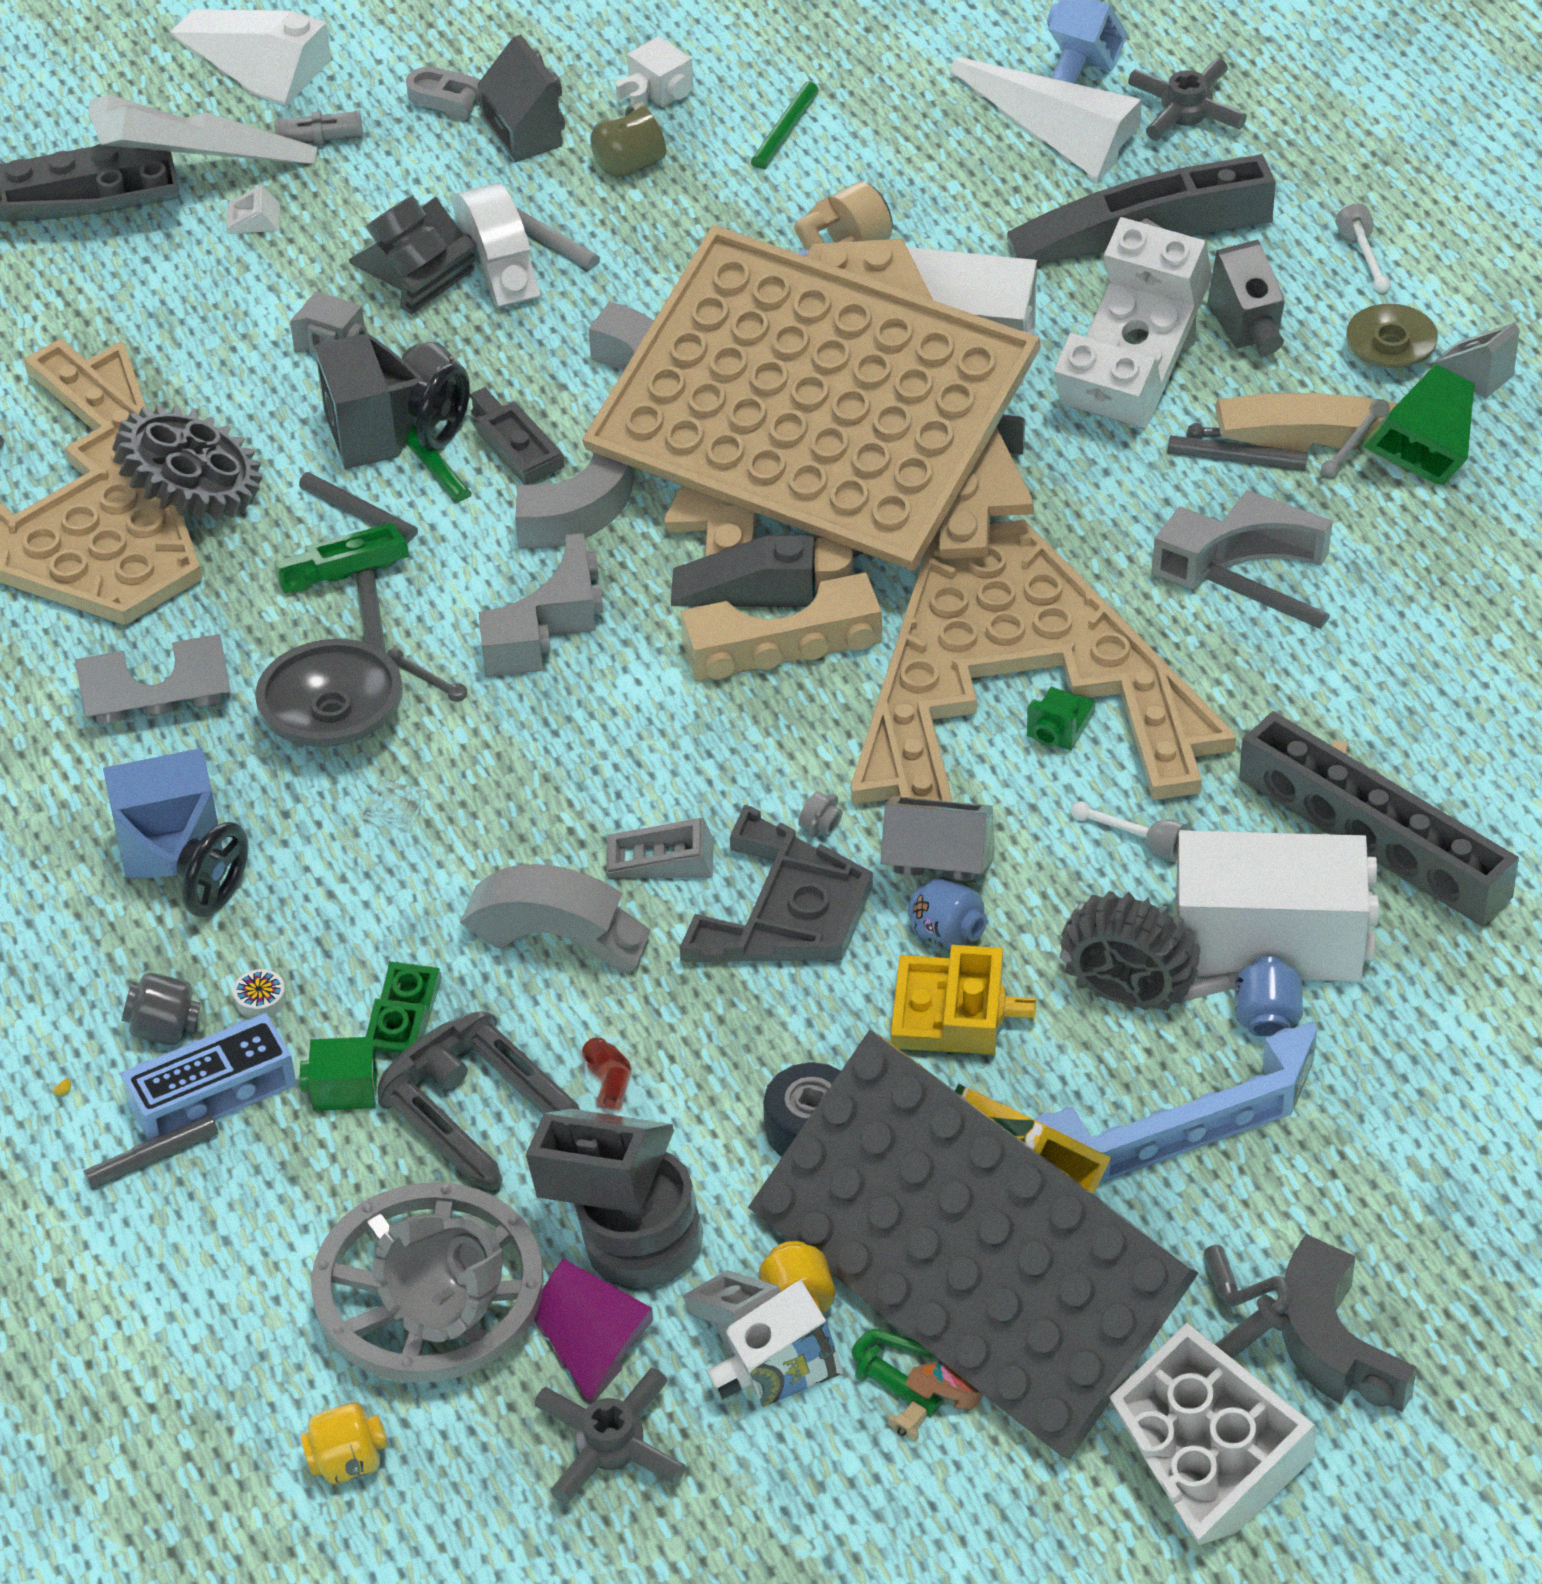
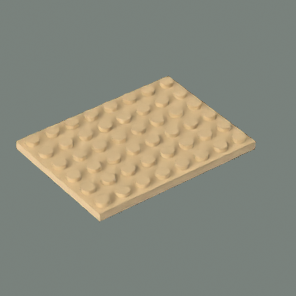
M712 225L582 438L585 450L915 571L1040 351V338Z

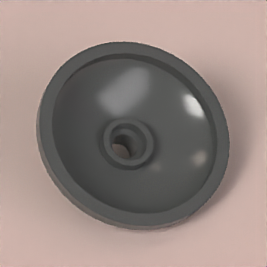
M325 639L300 645L276 658L259 678L255 696L261 720L276 735L302 745L332 747L355 742L382 727L398 709L402 699L403 687L398 666L381 649L357 640Z

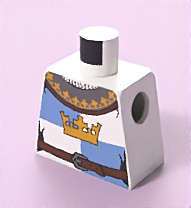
M802 1280L792 1284L731 1324L726 1330V1335L734 1356L706 1370L721 1400L750 1386L762 1407L844 1373L827 1322Z

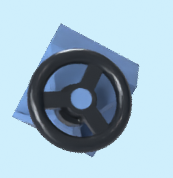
M198 748L103 768L125 876L128 878H154L180 875L183 877L182 899L188 912L197 917H206L222 908L231 898L242 879L247 864L249 844L246 832L239 824L224 822L218 825L203 749ZM231 837V842L223 849L221 841ZM230 865L228 873L220 886V881L224 877L227 867ZM198 884L204 886L201 902L197 895Z

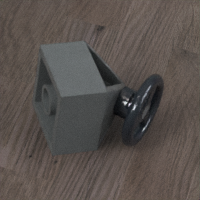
M368 333L314 345L323 410L344 469L398 457L403 450L415 419L418 440L427 450L442 449L458 432L465 417L470 397L469 376L461 364L451 362L443 365L427 382L397 354ZM456 380V398L453 406L452 391L454 381ZM440 420H446L447 423L442 431L435 437H432L431 431Z

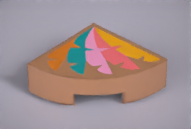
M942 1361L913 1367L905 1383L908 1388L927 1399L931 1397L933 1392L954 1399L956 1402L953 1408L973 1409L979 1404L983 1396L980 1391Z

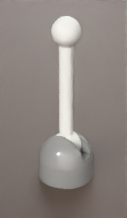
M1363 204L1348 205L1340 210L1336 216L1335 222L1338 230L1345 240L1353 243L1359 242L1375 279L1373 289L1377 293L1384 294L1389 291L1391 283L1387 277L1382 275L1367 240L1373 232V218L1367 206Z
M1083 801L1076 802L1071 808L1072 817L1077 821L1090 819L1145 837L1146 843L1153 854L1173 863L1178 858L1179 830L1189 831L1186 824L1170 819L1160 820L1151 825L1150 828L1092 810Z

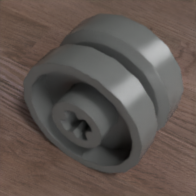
M665 1152L640 1214L574 1203L591 1266L605 1280L623 1287H651L670 1281L688 1269L701 1251L704 1232L696 1206L693 1184L687 1167L671 1153Z

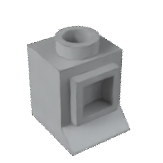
M317 291L314 292L290 321L294 353L309 349L315 352L314 345L367 333V328L364 326L362 306Z

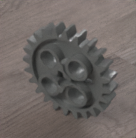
M156 405L154 413L145 407L141 408L139 415L131 412L127 421H122L112 450L116 452L113 462L122 465L119 474L121 476L133 477L129 485L131 488H144L146 490L144 499L148 500L157 497L161 500L160 508L165 509L171 504L176 506L180 516H183L186 510H190L198 520H202L205 512L216 521L220 519L222 512L230 518L235 516L237 510L245 512L248 504L253 503L263 474L258 472L261 463L252 460L255 451L249 448H241L245 440L243 437L231 438L228 435L230 431L229 426L215 427L213 417H209L205 421L200 420L196 410H192L189 416L183 415L178 406H174L171 413H168L161 405Z

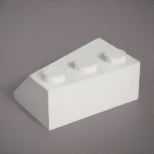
M1188 1323L1181 1327L1110 1396L1111 1405L1198 1546L1236 1534L1315 1458V1424Z

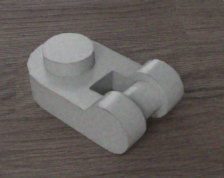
M421 67L408 74L406 78L408 99L414 104L443 111L450 118L466 121L473 111V103L478 104L480 102L478 91L480 80L473 76L441 68Z

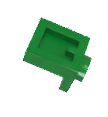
M1051 686L1042 701L1034 699L1027 707V736L1036 739L1044 746H1058L1072 751L1095 713L1096 701Z

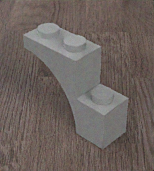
M1249 490L1245 491L1223 521L1179 506L1154 538L1151 574L1194 590L1208 577L1211 569L1207 567L1210 563L1225 568L1237 563L1257 559L1286 558L1321 566L1329 554L1333 521Z
M584 533L565 535L566 544L561 563L552 577L538 590L507 606L478 612L485 677L543 671L541 654L551 653L550 635L596 630L594 614L603 613L602 593L600 584L591 585V580L599 579L596 551H586Z

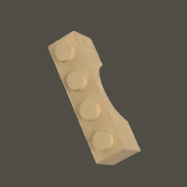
M866 572L821 581L818 593L811 604L802 611L784 618L763 619L752 617L740 612L728 601L680 611L682 642L696 681L711 678L716 680L724 679L734 673L758 668L768 670L782 663L801 659L816 660L825 654L849 649L863 650L873 644L882 643V611Z

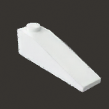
M193 9L170 31V36L199 58L209 60L217 66L221 74L235 79L241 84L242 89L250 95L285 107L331 61L327 23L294 11Z

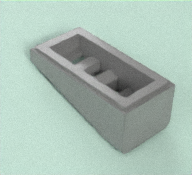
M703 817L610 834L607 839L606 874L609 879L713 877V836ZM626 848H634V860L625 861ZM646 848H654V855L646 857ZM667 848H674V852L667 853Z

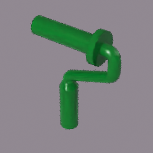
M879 1329L866 1331L852 1347V1357L858 1364L855 1378L863 1382L867 1377H870L908 1404L915 1402L925 1408L927 1416L931 1418L941 1407L943 1400L933 1393L929 1399L924 1398L908 1388L905 1384L908 1376L883 1360V1349L877 1345L873 1347L871 1345L874 1342H878L924 1357L931 1358L935 1356L915 1340Z

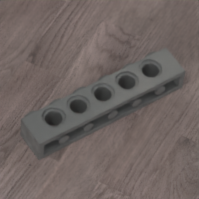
M1272 711L1242 738L1240 780L1330 835H1366L1367 857H1376L1378 864L1480 926L1486 925L1513 898L1519 861L1518 856L1290 720Z

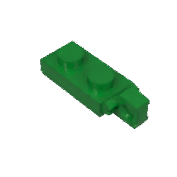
M388 523L304 546L306 553L274 561L281 590L283 593L306 591L310 584H317L319 581L343 580L348 578L353 572L367 568H387L395 564L397 560L410 557L405 538L395 524Z

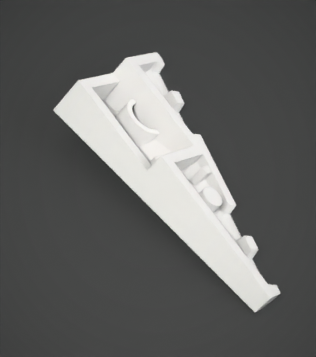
M112 95L92 99L89 102L88 112L101 145L315 164L316 146L207 112L183 118Z

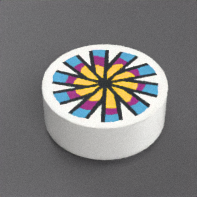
M266 969L252 970L243 974L234 984L233 995L236 1008L240 1014L252 1019L264 1013H267L270 1018L279 1013L286 1003L284 981L273 971Z

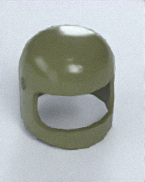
M637 101L627 106L625 117L604 118L594 126L590 136L591 150L595 160L611 176H629L663 159L666 155V143L658 122L642 101Z

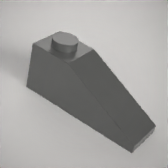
M765 535L673 568L671 606H705L728 601L732 606L807 607L814 600V536Z

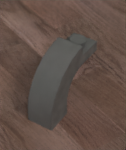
M1305 1234L1295 1249L1285 1273V1280L1288 1282L1292 1301L1289 1308L1285 1311L1289 1325L1282 1330V1337L1291 1360L1300 1373L1317 1390L1340 1404L1344 1402L1351 1389L1360 1392L1366 1401L1375 1406L1385 1407L1388 1405L1403 1412L1413 1396L1417 1366L1363 1342L1346 1329L1340 1321L1336 1310L1352 1287L1355 1256Z

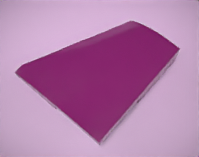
M562 1259L543 1288L541 1303L534 1321L543 1336L549 1338L554 1346L555 1354L564 1368L567 1367L580 1387L583 1399L592 1404L622 1370V1357L653 1322L652 1307L569 1261Z

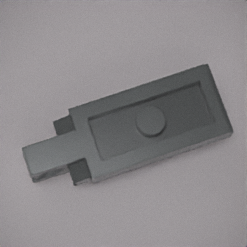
M486 387L470 394L472 399L471 414L475 417L473 419V426L477 433L524 485L535 482L565 467L564 455L560 449L515 401L501 405Z

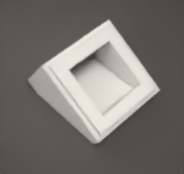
M263 185L228 203L227 233L279 231L280 203Z

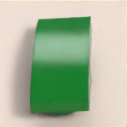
M389 961L381 998H375L366 1033V1037H373L375 1051L401 1054L425 1034L442 979L440 968Z

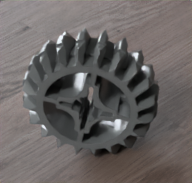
M1108 891L1103 898L1091 895L1087 902L1079 903L1077 909L1073 910L1061 934L1063 938L1060 942L1062 949L1060 958L1067 963L1065 972L1077 977V986L1089 988L1096 997H1102L1133 1007H1140L1144 1010H1147L1150 1006H1155L1161 1010L1168 1011L1172 1003H1181L1183 997L1188 994L1190 986L1194 984L1199 972L1197 968L1200 962L1199 953L1201 948L1194 943L1195 933L1191 930L1183 929L1184 919L1168 915V906L1158 908L1150 903L1149 897L1144 901L1136 900L1130 892H1127L1123 898H1120L1114 892Z

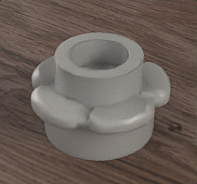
M817 791L808 799L801 811L798 825L807 830L809 836L817 837L820 832L829 836L838 826L843 811L836 806L838 804L837 795L831 794L828 797Z

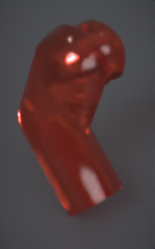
M601 1037L591 1038L584 1044L581 1054L587 1062L588 1068L602 1082L597 1096V1104L602 1108L620 1110L632 1074L631 1064L614 1045L607 1043L605 1039Z

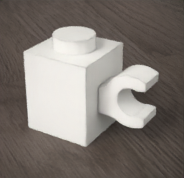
M657 36L627 54L628 77L622 78L616 83V98L621 100L630 95V105L637 101H642L646 105L648 99H650L661 108L675 100L683 99L690 91L694 90L692 58L660 36Z

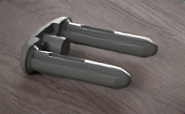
M478 1011L466 1013L438 1026L405 1049L382 1074L378 1084V1103L384 1109L393 1107L474 1186L493 1191L501 1185L503 1179L498 1163L465 1133L443 1109L439 1108L417 1087L419 1082L430 1075L445 1090L454 1089L464 1080L468 1072L467 1066L456 1056L464 1057L474 1050L541 1114L565 1109L580 1110V1107L534 1064L523 1051L519 1050L496 1028V1016L490 1012Z

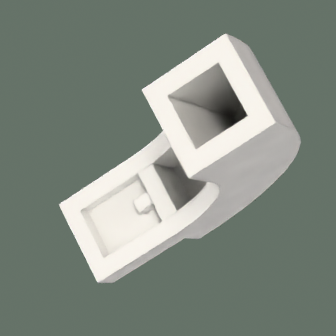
M495 183L454 193L451 202L458 227L464 236L467 235L477 243V249L496 309L538 299L541 295L528 254L531 250L516 206L505 187L500 183Z

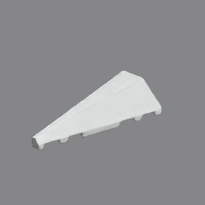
M957 57L954 60L950 70V75L953 78L959 77L973 88V93L981 99L986 97L998 106L1000 113L1040 143L1046 142L1061 154L1063 160L1069 164H1076L1087 173V178L1096 183L1118 161L1119 149L1140 127L1141 99L962 57Z

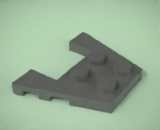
M744 805L730 835V850L774 860V863L747 924L741 925L694 914L680 945V960L685 962L842 960L873 887V872L822 844L817 848L797 838L796 830L783 823L775 826L761 818V811L752 806Z

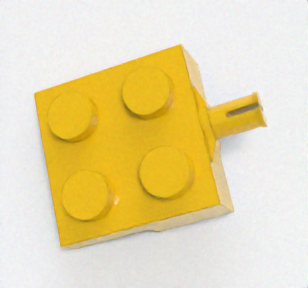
M951 945L950 958L899 955L891 1044L898 1049L995 1055L997 1031L1003 1023L1004 1017L1031 1018L1035 1020L1036 997L1005 996V990L1002 985L1003 948Z

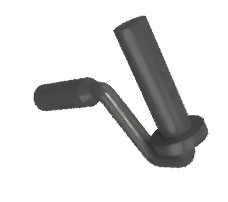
M1211 1245L1204 1250V1259L1216 1294L1226 1305L1238 1306L1261 1296L1256 1301L1259 1309L1214 1345L1233 1359L1272 1327L1282 1331L1289 1325L1285 1311L1291 1304L1292 1295L1288 1282L1284 1277H1270L1238 1291L1224 1248L1220 1245ZM1276 1290L1278 1299L1274 1300L1267 1293Z

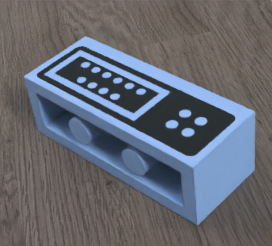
M267 1013L249 1020L240 1021L230 1028L201 1040L189 1042L184 1047L152 1060L143 1061L135 1067L121 1072L127 1103L148 1141L208 1115H211L213 1120H216L297 1086L291 1054Z

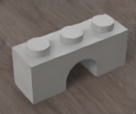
M217 634L172 642L175 657L174 669L165 681L156 685H146L132 677L127 668L124 651L75 659L85 717L96 715L98 725L126 720L125 710L144 707L145 715L149 716L175 711L173 702L192 698L194 707L222 703L221 693L230 692L231 690L221 635Z

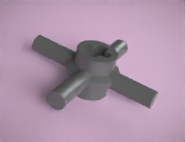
M1217 58L1202 73L1191 70L1176 72L1170 77L1169 82L1134 69L1129 76L1128 84L1160 97L1162 106L1165 109L1146 128L1147 136L1154 141H1158L1175 123L1183 126L1195 125L1200 123L1205 116L1238 130L1242 129L1247 115L1213 101V94L1210 90L1227 72L1228 66L1226 62Z
M650 1368L624 1401L604 1398L593 1402L587 1409L548 1387L540 1390L535 1399V1407L576 1429V1444L580 1451L577 1458L551 1488L552 1495L558 1501L568 1504L597 1468L616 1470L626 1466L630 1461L635 1462L674 1485L680 1481L685 1472V1464L644 1442L643 1426L639 1419L640 1415L667 1384V1378L661 1371Z

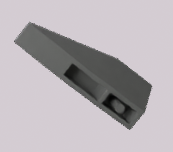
M98 144L92 147L71 151H58L50 155L30 159H17L9 163L0 164V222L38 221L100 214L181 198L171 151Z
M1263 154L1178 168L1125 182L1053 209L1008 231L1007 240L1015 258L1037 260V263L1106 251L1120 217L1137 222L1147 218L1163 229L1188 236L1273 222L1276 181Z

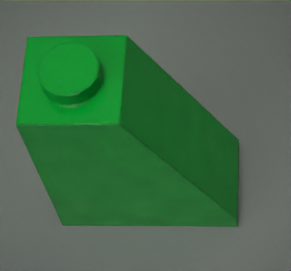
M1435 364L1363 441V447L1435 484L1444 485L1468 459L1474 383Z

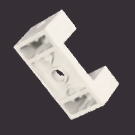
M1120 217L1104 254L1110 280L1108 288L1087 336L1084 337L1074 333L1069 334L1053 373L1061 404L1146 429L1153 417L1212 279V272L1206 240ZM1134 329H1143L1149 333L1147 339L1140 344H1130L1124 340L1126 334Z

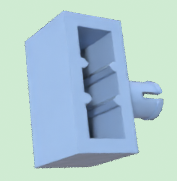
M1059 0V3L1052 5L1047 20L1048 30L1062 51L1052 78L1077 84L1085 63L1109 71L1114 69L1128 33L1110 4L1098 0Z

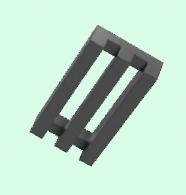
M467 235L462 236L433 259L406 275L402 280L400 308L412 315L474 271L472 263L475 261L476 255L472 252L476 250L477 243Z

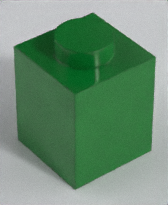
M373 1037L310 1039L309 1061H300V1088L302 1093L310 1092L313 1111L376 1108L378 1065Z

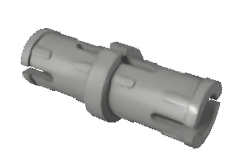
M360 110L322 115L321 111L312 112V116L274 120L275 134L303 143L315 142L316 146L325 145V141L363 138Z

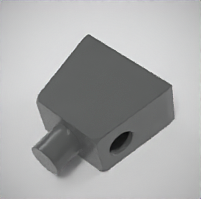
M1259 240L1216 250L1207 305L1235 348L1238 349L1255 344L1262 355L1276 352L1284 343L1279 329L1285 301Z

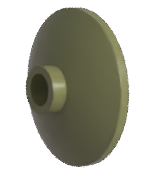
M1378 304L1367 307L1352 317L1347 326L1346 339L1353 353L1362 360L1385 368H1404L1419 364L1431 356L1437 346L1438 332L1433 321L1415 308L1401 304Z

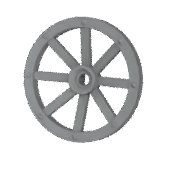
M437 1182L418 1183L391 1189L364 1201L352 1209L331 1229L317 1253L311 1277V1291L318 1323L330 1344L344 1358L374 1375L391 1380L418 1383L438 1382L470 1374L491 1364L507 1353L523 1337L532 1324L541 1303L544 1286L542 1259L536 1238L527 1223L513 1208L493 1195L476 1188ZM435 1209L434 1215L445 1216L451 1219L453 1210L481 1218L495 1227L493 1232L499 1241L500 1248L502 1249L511 1242L516 1249L523 1266V1278L521 1280L500 1281L493 1301H516L506 1317L489 1333H486L475 1324L466 1333L460 1335L469 1345L449 1352L422 1355L426 1340L422 1339V1334L415 1336L409 1332L401 1354L374 1346L359 1337L397 1321L394 1319L396 1314L390 1313L385 1305L346 1321H343L333 1301V1283L378 1293L377 1289L381 1286L374 1281L373 1272L340 1264L348 1249L368 1230L379 1241L384 1232L389 1231L390 1225L387 1223V1219L407 1212Z

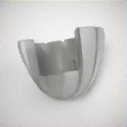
M418 1215L396 1222L388 1228L389 1231L384 1232L378 1241L380 1246L374 1252L378 1256L373 1260L374 1281L381 1285L377 1290L383 1304L390 1313L396 1314L395 1320L403 1321V1327L415 1336L422 1334V1339L444 1342L463 1335L484 1316L495 1298L501 1280L503 1249L500 1248L496 1235L486 1223L468 1216L451 1219L440 1215Z

